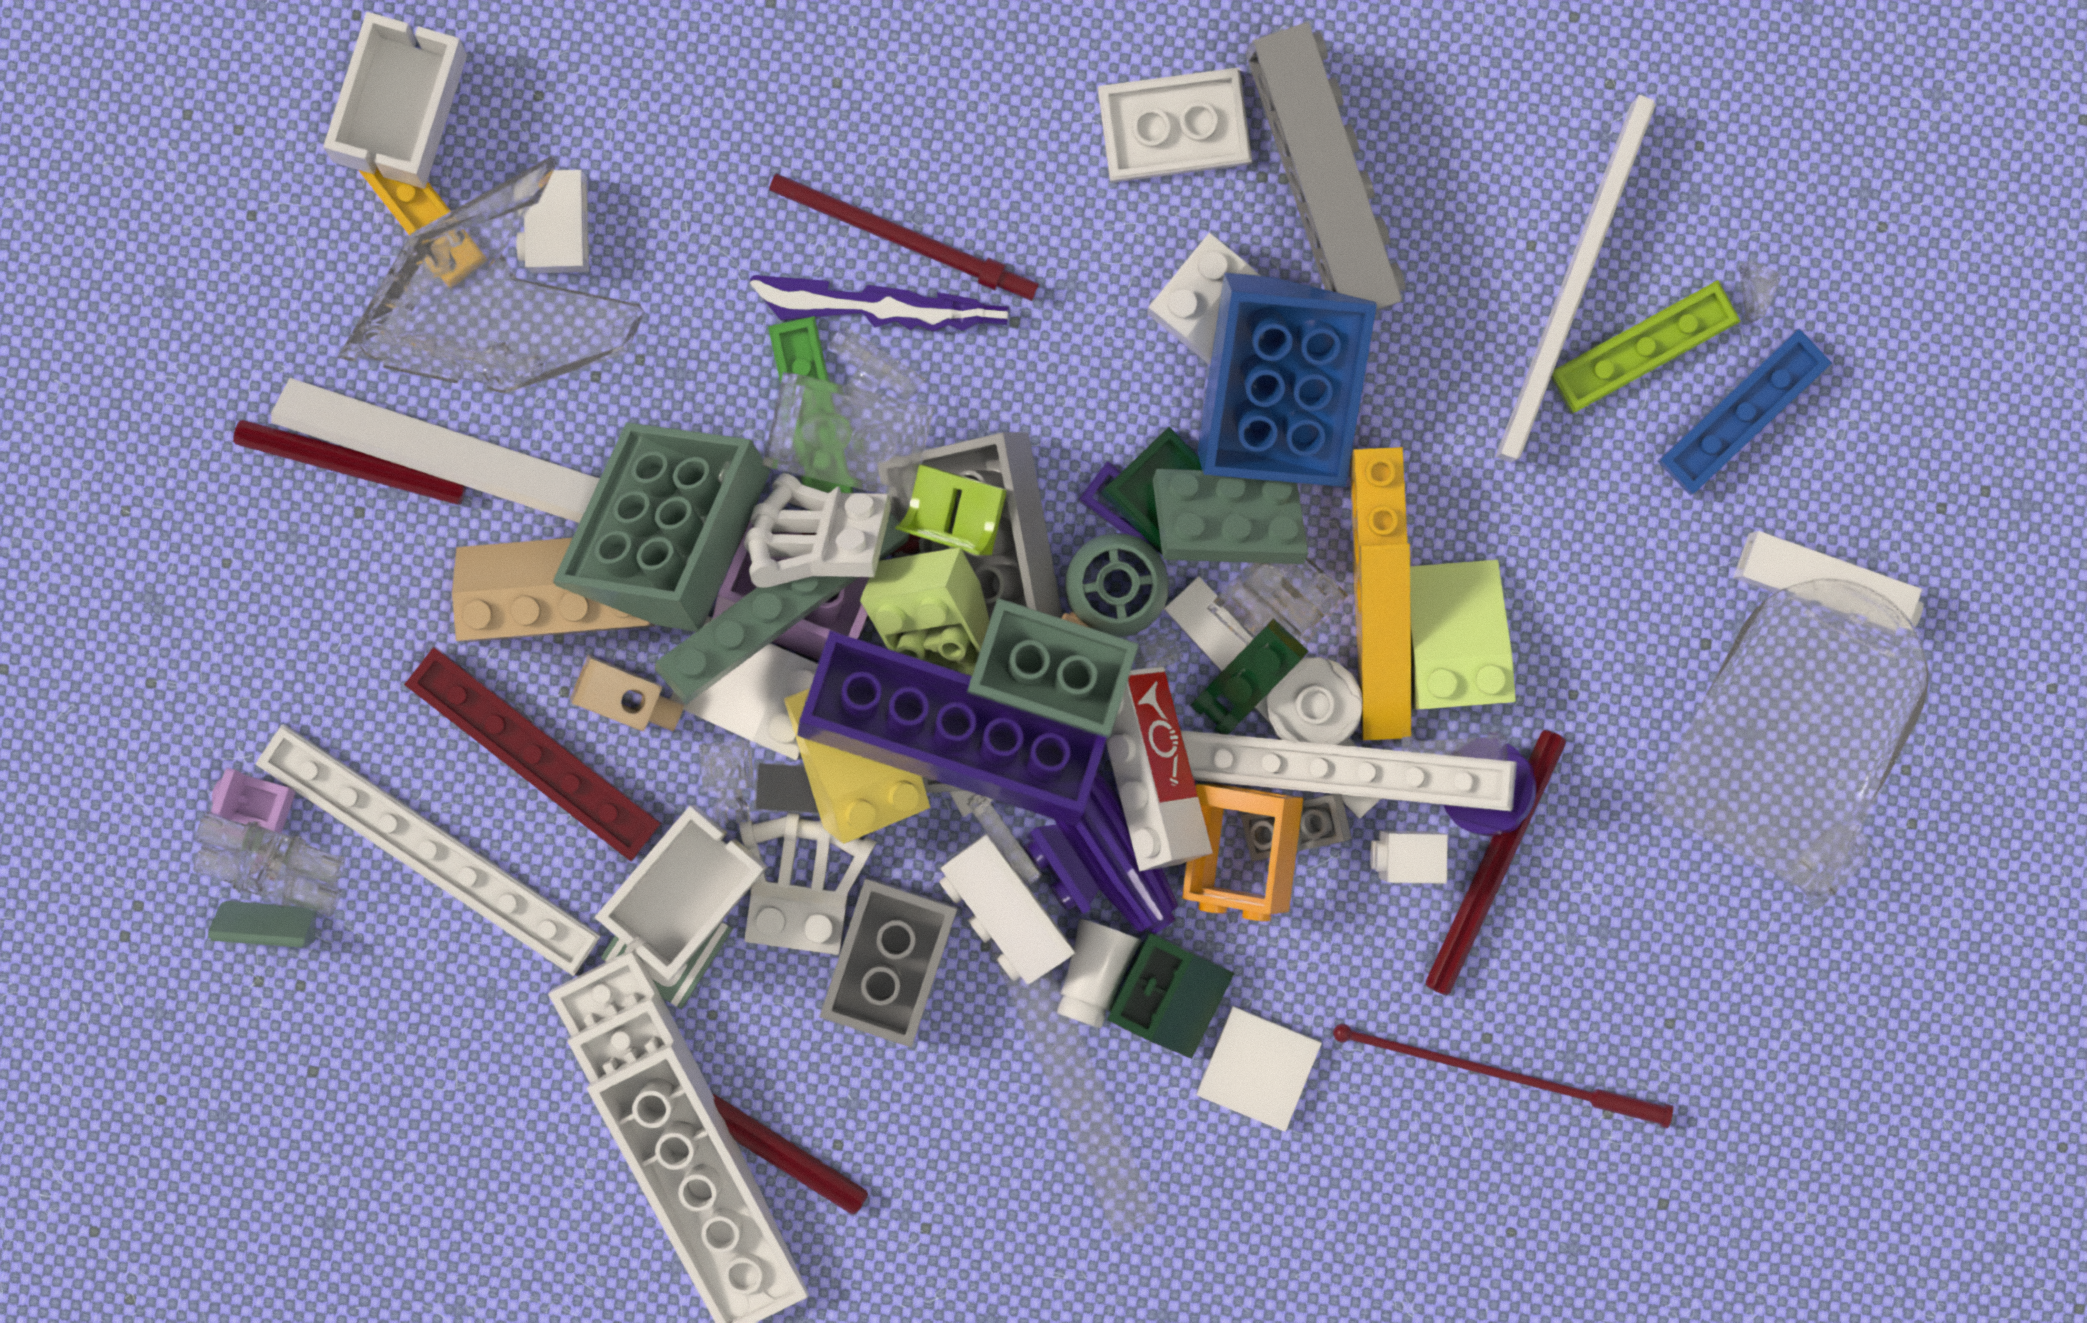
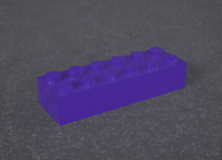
M829 631L797 731V736L1074 826H1077L1084 814L1107 739L1079 728L967 693L972 676L833 631Z

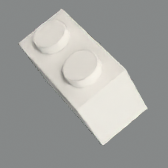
M581 170L523 171V184H517L515 190L517 213H524V232H518L516 238L518 260L525 261V268L531 273L589 272L587 176Z
M1379 830V841H1371V869L1379 872V879L1388 883L1447 884L1448 835L1437 831Z

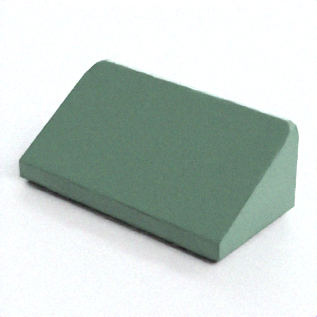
M225 901L221 903L208 931V938H211V941L303 948L315 941L317 912L313 907Z

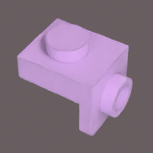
M226 768L223 778L218 780L213 789L211 813L227 822L280 837L296 791L289 787L246 776L237 770Z

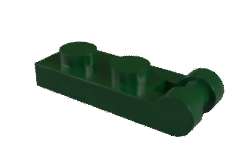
M1273 618L1189 706L1199 715L1205 713L1216 724L1214 729L1219 734L1229 735L1309 651ZM1221 693L1234 705L1230 711L1216 699Z

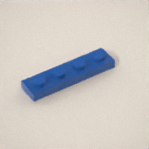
M1800 328L1795 330L1657 462L1689 495H1693L1824 372L1832 362Z

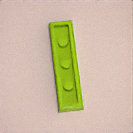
M1719 280L1554 369L1551 379L1572 415L1738 324L1741 320Z

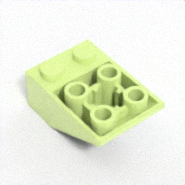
M961 547L878 561L875 577H869L860 602L887 648L972 676L990 620L981 584Z

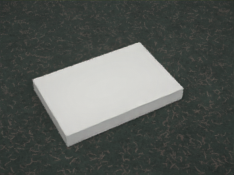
M1240 67L1098 86L1110 183L1252 164Z

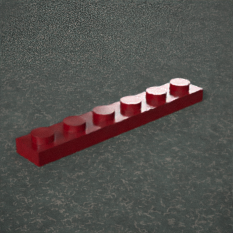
M433 647L404 685L630 862L637 857L662 825V822L439 648Z

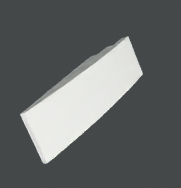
M633 948L552 989L548 995L571 1035L567 1042L590 1082L586 1088L713 1320L715 1323H756L808 1298L809 1293L737 1142L730 1135L724 1119L717 1111L713 1101L714 1097L642 959L635 953L637 951L636 948Z

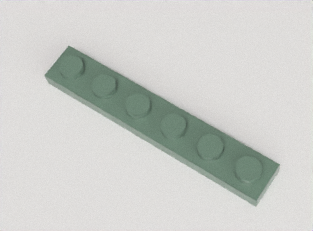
M891 512L878 561H882L908 542L910 533L895 529L896 525H899L900 522ZM810 576L771 587H757L658 659L655 663V670L687 705L859 577Z

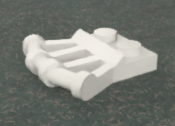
M780 474L772 484V493L763 503L754 507L751 515L753 528L748 530L744 540V547L750 553L752 561L749 568L752 583L757 587L765 588L810 576L875 577L891 510L889 495L841 493L839 486L830 493H826L802 485L790 474ZM787 503H791L813 511L782 509ZM772 532L817 533V534H816V535H783V534H772ZM771 557H793L778 562L771 559Z
M788 812L786 817L753 824L752 820L740 822L739 826L744 847L761 861L758 843L784 837L778 882L767 881L764 871L751 887L744 942L840 955L848 894L877 842L866 836L864 840L857 838L843 844L823 828L821 819L820 821L800 819V814ZM797 838L817 840L811 887L791 884ZM830 843L854 856L836 891L824 889Z

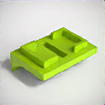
M919 464L908 511L902 522L896 525L895 529L954 548L961 547L963 551L976 555H992L1007 490L928 465ZM960 489L962 493L953 532L951 533L948 532L957 491Z

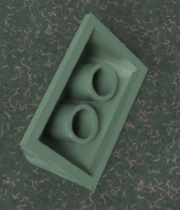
M997 598L967 693L1110 738L1139 644Z

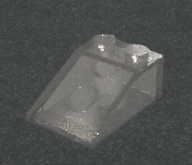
M783 372L762 466L871 492L888 494L889 496L911 501L919 464H922L934 407L800 374Z

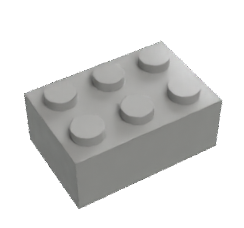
M867 876L864 880L819 1017L912 1048L959 906Z

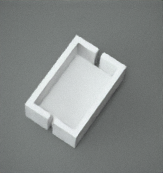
M366 12L323 145L332 162L371 174H375L376 167H378L385 178L425 189L467 58L460 38L419 26L414 36L408 23ZM417 41H418V43H419L421 49L415 48V45H416V42H417Z
M690 805L594 917L627 946L635 943L641 936L646 943L642 944L635 953L668 981L678 974L768 868L766 864L736 839L730 840L726 844L722 839L728 832L696 805Z

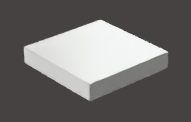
M1232 1005L1196 1095L1286 1132L1322 1043Z

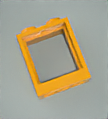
M1218 783L1196 784V791L1213 853L1186 862L1182 899L1199 902L1198 910L1210 913L1225 914L1228 907L1243 910L1242 918L1268 922L1271 921L1272 914L1289 912L1303 797ZM1224 809L1275 817L1265 895L1214 887Z

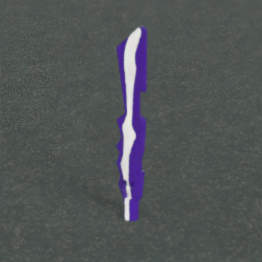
M753 275L750 278L752 287L781 321L804 319L813 316L816 318L863 313L874 328L897 321L910 331L917 326L935 332L947 326L965 331L976 324L1008 325L1009 306L985 305V303H980L977 299L937 292V298H930L910 290L867 285L861 293L828 290L830 283L828 280Z

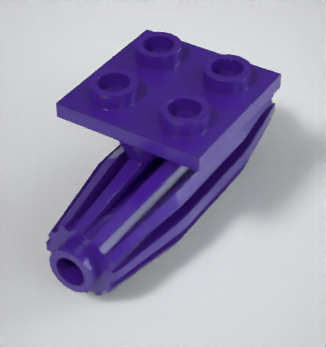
M1098 771L1093 781L1084 814L1077 826L1054 819L1056 825L1032 827L1024 832L1029 840L1028 843L1023 845L1024 850L1038 870H1043L1047 867L1056 881L1049 888L1064 910L1067 909L1069 911L1074 908L1076 913L1085 914L1091 910L1090 904L1100 890L1138 932L1147 928L1149 932L1156 934L1176 920L1172 912L1179 905L1163 869L1157 868L1139 872L1122 802L1113 787Z

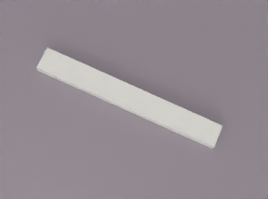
M1638 95L1630 105L1499 445L1496 458L1511 463L1521 457L1656 106L1655 100Z
M289 378L271 412V423L578 523H580L600 478L292 378Z
M286 724L280 726L255 765L572 976L578 973L602 937L601 934Z
M1181 731L1193 780L1512 811L1517 762Z

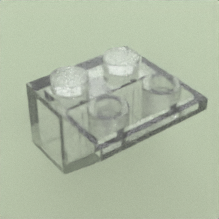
M1308 557L1304 564L1248 563L1207 609L1246 645L1274 618L1305 646L1346 599L1348 594L1336 584L1332 577L1324 573Z

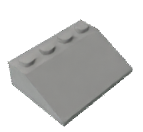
M1002 432L877 461L883 494L889 495L890 512L900 523L904 519L911 502L919 464L928 465L1006 489L1007 492L992 555H976L963 551L981 584L989 620L991 619L997 598L1058 618L1063 616L1028 432ZM960 489L957 491L948 532L951 533L953 532L962 493ZM921 537L918 540L920 552L917 554L953 549L954 547ZM903 551L899 553L894 552L895 558L917 555L914 553H904Z

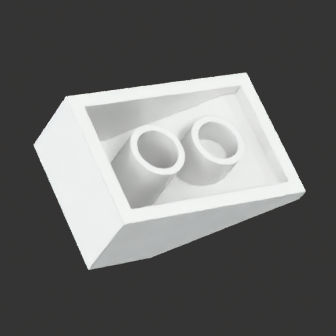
M1208 233L1147 310L1148 316L1209 365L1211 364L1224 272L1260 276L1249 264L1211 233Z
M707 616L703 627L712 621L713 618ZM769 643L687 705L674 691L670 700L683 704V710L792 759L800 760L801 753L784 698L811 688L818 663Z

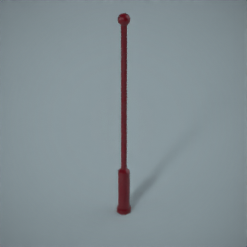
M1338 1024L1333 1030L1335 1040L1341 1043L1352 1040L1590 1101L1594 1108L1657 1123L1660 1127L1666 1129L1669 1128L1672 1121L1674 1107L1670 1104L1660 1105L1601 1089L1590 1092L1352 1031L1347 1024Z

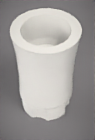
M1079 918L1074 946L1075 954L1071 957L1068 973L1060 993L1064 997H1062L1057 1013L1101 1029L1106 1015L1105 1010H1111L1118 988L1142 940Z

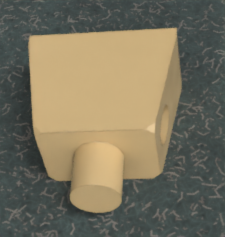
M589 654L570 696L571 703L643 732L648 722L673 732L684 708L683 704L660 696L662 686L659 683ZM629 690L642 695L641 703L634 709L621 704L623 695Z

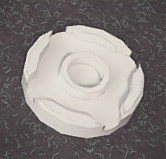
M1320 657L1304 658L1268 693L1266 699L1268 720L1276 735L1282 740L1341 745L1358 728L1362 712L1361 690L1353 675L1338 662Z

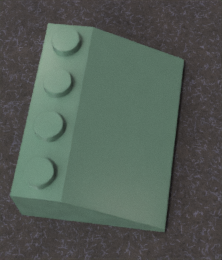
M626 422L553 579L554 584L557 587L655 625L697 632L706 621L751 518L752 511L770 474V470L752 440Z

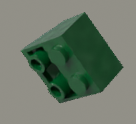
M1148 930L1115 996L1112 1008L1106 1014V1018L1108 1021L1152 1043L1192 1059L1235 973Z

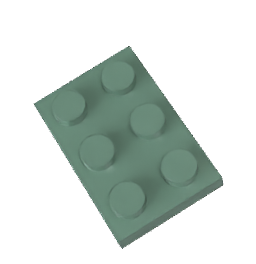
M1156 469L1153 477V488L1163 560L1304 564L1308 556V547L1297 483L1204 475L1201 470Z

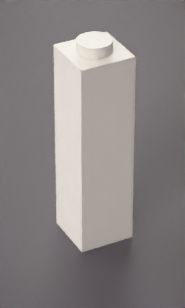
M1760 531L1748 534L1733 577L1736 580L1894 636L1907 635L1909 628L1914 629L1916 627L1924 605L1923 602L1919 601L1922 592L1921 588Z

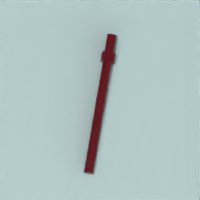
M776 173L771 181L769 191L978 278L979 285L994 291L999 287L1030 301H1033L1037 293L1039 283L1006 270V264L988 257L984 261Z

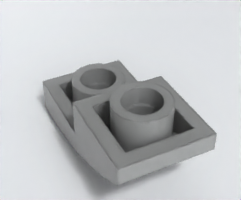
M1330 794L1303 800L1297 852L1352 839L1341 794ZM1255 813L1241 815L1251 862L1270 858L1275 817Z

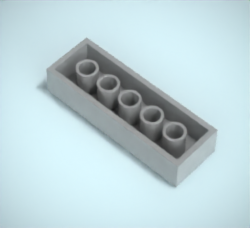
M1308 21L1253 40L1245 54L1324 289L1375 301L1377 304L1376 311L1401 302L1400 292L1406 290L1405 281L1398 263L1390 264L1384 247L1390 244L1386 224L1382 216L1374 218L1369 199L1375 198L1373 185L1366 170L1359 172L1354 158V153L1359 152L1357 137L1351 124L1343 125L1338 108L1344 105L1343 96L1336 78L1328 79L1323 60L1328 59V52L1321 32H1312Z

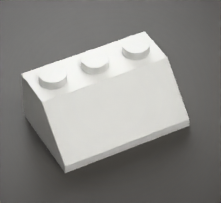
M985 833L941 866L940 869L945 874V877L939 883L955 904L962 899L975 914L968 919L969 923L984 943L993 938L1003 952L997 960L1013 981L1022 977L1025 983L1029 985L1075 954L1071 943L988 833Z

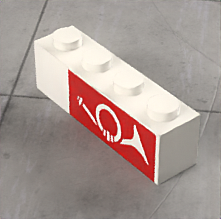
M1164 667L1131 670L1110 738L1106 739V745L1140 872L1180 865L1213 852Z

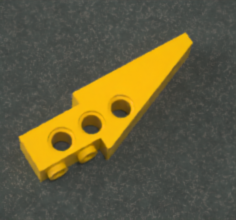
M1403 447L1354 449L1350 460V486L1354 545L1352 561L1358 680L1362 694L1361 739L1362 741L1411 738L1410 543L1407 541Z

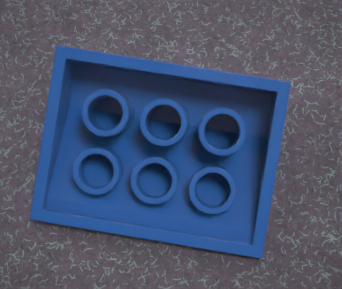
M1224 272L1197 450L1203 474L1346 487L1377 308L1376 302L1275 277Z

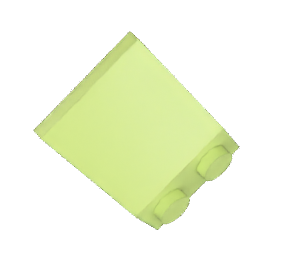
M1498 560L1410 566L1411 690L1413 710L1516 702L1512 650Z

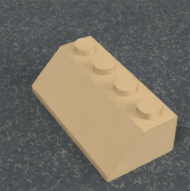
M572 538L456 547L452 587L456 641L476 642L655 627V624L567 591L554 584L553 579Z

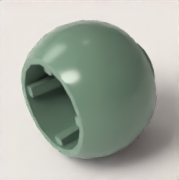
M1109 533L1099 535L1087 541L1077 550L1069 562L1065 574L1064 589L1071 611L1092 629L1116 637H1125L1148 628L1157 620L1165 607L1169 595V577L1160 554L1149 543L1127 533ZM1118 552L1131 555L1141 562L1148 575L1138 576L1132 566L1119 561ZM1108 553L1109 564L1105 565L1098 573L1096 583L1083 584L1085 571L1093 560ZM1112 571H1122L1131 580L1130 592L1124 597H1112L1104 589V578ZM1139 586H1150L1148 600L1143 608L1132 616L1126 617L1125 605L1136 596ZM1097 592L1102 601L1116 607V619L1103 616L1093 609L1085 595Z

